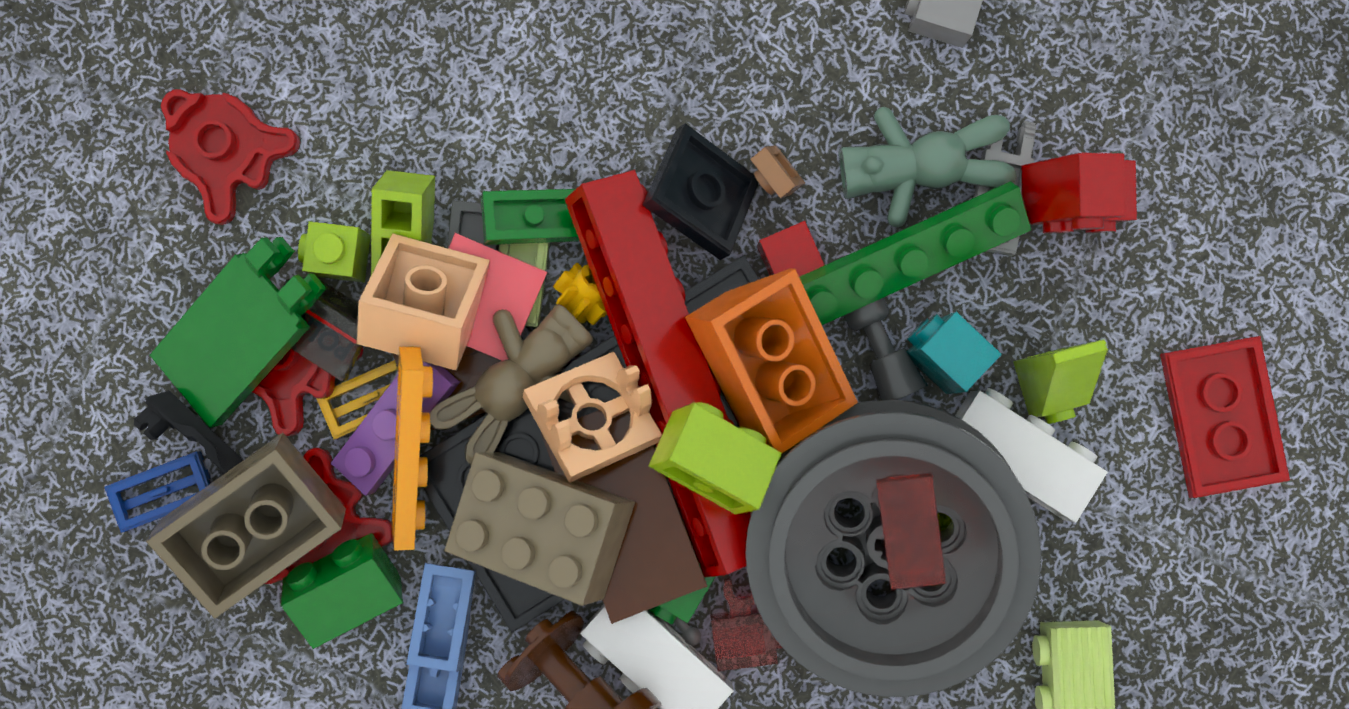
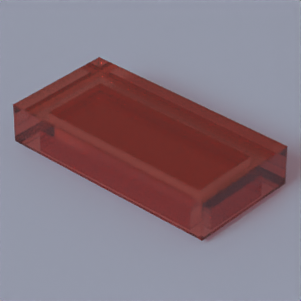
M923 473L876 479L891 590L946 584L932 474Z

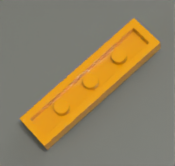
M399 347L391 520L394 551L414 550L415 530L425 529V501L417 500L418 487H427L428 480L427 457H419L420 443H429L430 413L422 412V398H432L433 370L432 366H423L420 347Z

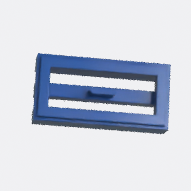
M201 451L193 452L104 487L121 533L163 518L195 494L130 519L127 510L195 484L198 485L199 491L211 484L209 480L211 477L208 469H205ZM191 466L193 475L128 500H122L120 492Z

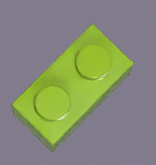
M701 402L692 403L674 410L649 467L733 514L759 510L782 453L767 445V439L759 432L744 427L738 428L724 420V414L709 404Z

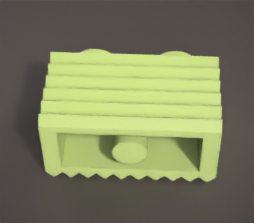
M1099 620L1040 622V635H1035L1032 642L1035 664L1042 666L1043 685L1036 686L1035 688L1036 709H1115L1111 626Z

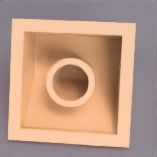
M392 233L359 299L357 344L399 355V347H420L423 362L457 370L471 336L490 260Z

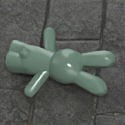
M881 107L875 111L874 119L888 144L869 147H841L838 154L845 199L894 189L887 215L888 223L893 227H901L905 224L916 184L927 188L939 189L956 182H963L987 188H997L1010 181L1014 183L1017 178L1015 169L1004 161L967 159L966 152L994 144L1006 136L1010 130V123L1007 118L1001 115L987 116L955 133L944 131L930 132L911 144L893 112L887 107Z

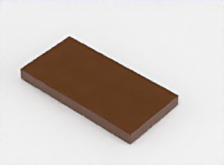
M600 410L577 418L578 423L583 428L592 431L602 428L606 423L605 416ZM630 411L612 418L608 431L616 444L624 438L629 429ZM541 433L555 472L565 476ZM578 434L571 436L572 444L583 449L599 450L594 439H586ZM654 445L578 479L580 482L635 501L610 583L603 599L611 624L708 586L665 475L649 467L655 452Z

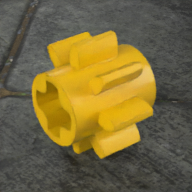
M575 263L569 271L565 270L554 283L553 287L562 293L558 297L556 304L565 307L580 323L588 321L591 325H595L601 317L607 315L589 264L582 267L579 263Z

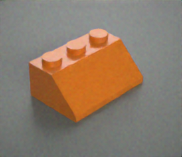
M790 268L726 291L685 317L740 428H749L759 432L767 439V445L781 453H784L858 403L796 269Z

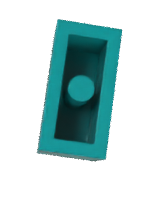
M957 312L944 317L936 314L930 320L926 318L907 337V340L912 344L907 352L914 364L945 394L967 392L1002 355Z

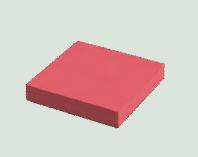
M455 233L448 249L490 260L467 347L501 361L507 360V354L493 323V316L498 310L504 309L509 311L521 336L548 272Z

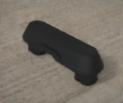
M169 390L146 397L145 403L148 407L134 418V425L140 431L148 427L143 434L150 440H158L157 438L171 427L173 430L176 428L189 441L199 442L205 448L206 457L219 468L218 472L221 474L219 477L243 461L232 448Z

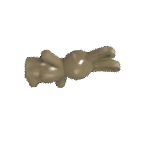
M555 305L539 326L532 330L523 341L511 313L504 309L495 312L493 323L508 359L489 366L480 376L474 387L442 401L431 410L430 426L436 430L451 429L480 409L487 413L466 444L465 459L469 465L472 464L475 452L493 453L508 423L528 409L522 397L524 389L557 376L556 374L572 358L592 344V335L562 305ZM567 391L562 392L559 398L573 404Z

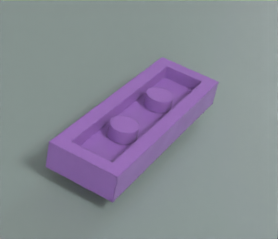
M423 362V366H432L433 370L432 398H422V412L430 413L437 404L448 399L460 382L444 367ZM398 375L331 462L365 496L375 493L394 469Z

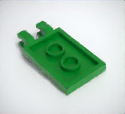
M276 237L272 242L268 238H261L248 253L235 254L150 354V357L209 428L222 425L310 328L301 315L309 310L327 289L315 274H308L304 279L300 275H294L280 290L272 283L270 278L280 271L295 252L283 237Z

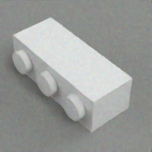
M987 388L985 393L980 390L970 391L955 416L977 429L996 447L1012 469L1028 498L1059 518L1076 523L1108 473L1094 463L1097 455L1076 442L1071 441L1067 446L1052 437L1055 429L1045 421L1033 415H1029L1027 419H1024L1010 410L1014 403L1001 393Z
M603 604L584 625L580 633L586 639L582 644L583 647L593 658L603 665L608 660L623 672L620 680L632 693L642 688H648L662 703L659 709H718L734 691L732 682L693 646L687 644L683 637L669 624L649 610L611 624Z

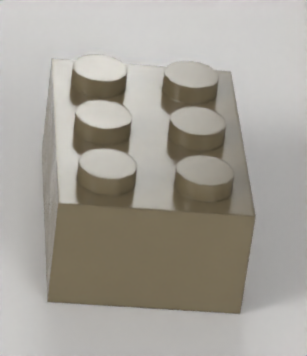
M282 432L160 519L146 542L215 619L342 528L346 508Z
M475 452L444 551L581 606L588 605L605 598L635 501L578 480L569 483L564 475L501 452Z

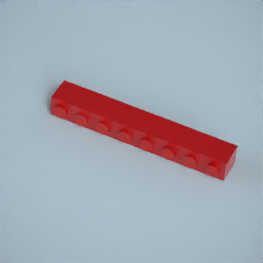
M632 170L581 184L564 200L626 367L637 365L640 370L638 387L648 384L651 389L652 405L649 413L660 432L663 434L674 410L698 402L706 403L719 409L724 414L723 419L734 425L727 417L721 401V388L713 372L710 371L706 358L685 318L689 315L685 305V290L680 280L673 273L667 257L668 246L665 237L657 230L651 211L642 205L648 192L640 184L636 171ZM668 477L704 577L728 575L746 567V541L752 511L733 514Z

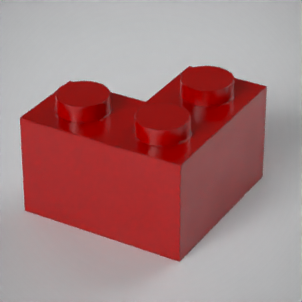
M1076 153L1021 165L1022 199L1029 224H1043V233L1045 234L1074 232V230H1085V233L1116 232V223L1137 220L1136 160H1124V153Z

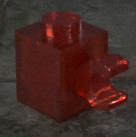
M724 579L723 593L729 604L730 612L710 614L717 671L778 664L776 649H783V647L769 631L758 609H751L755 604L751 590L746 596H737L732 591L731 579Z

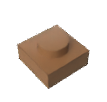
M776 145L764 147L750 159L758 169L754 172L756 180L770 195L776 193L780 198L787 197L805 184L804 180Z

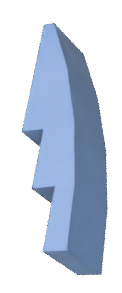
M425 563L406 665H409L401 709L457 708L476 571Z

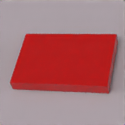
M1261 336L1160 354L1189 498L1290 481Z

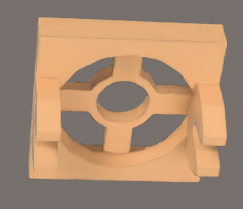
M615 352L542 381L523 391L522 397L569 483L657 444L661 439L662 433L649 413L652 405L651 389L648 384L638 387L640 370L637 365L623 368ZM588 381L603 383L616 390L621 396L604 403L599 399L590 398L582 383ZM566 390L575 407L572 410L571 418L559 422V405L557 400L562 392ZM586 407L597 408L604 414L606 423L598 430H587L578 423V412ZM630 411L629 429L624 438L616 444L608 431L612 418ZM578 434L586 439H594L599 450L580 448L571 443V436Z

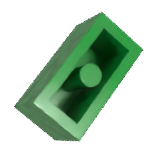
M372 533L358 540L351 539L343 542L331 554L313 563L306 562L298 565L283 578L281 607L312 649L403 603L401 577Z

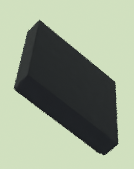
M685 123L676 129L642 205L717 259L722 260L730 256L759 183L752 172Z

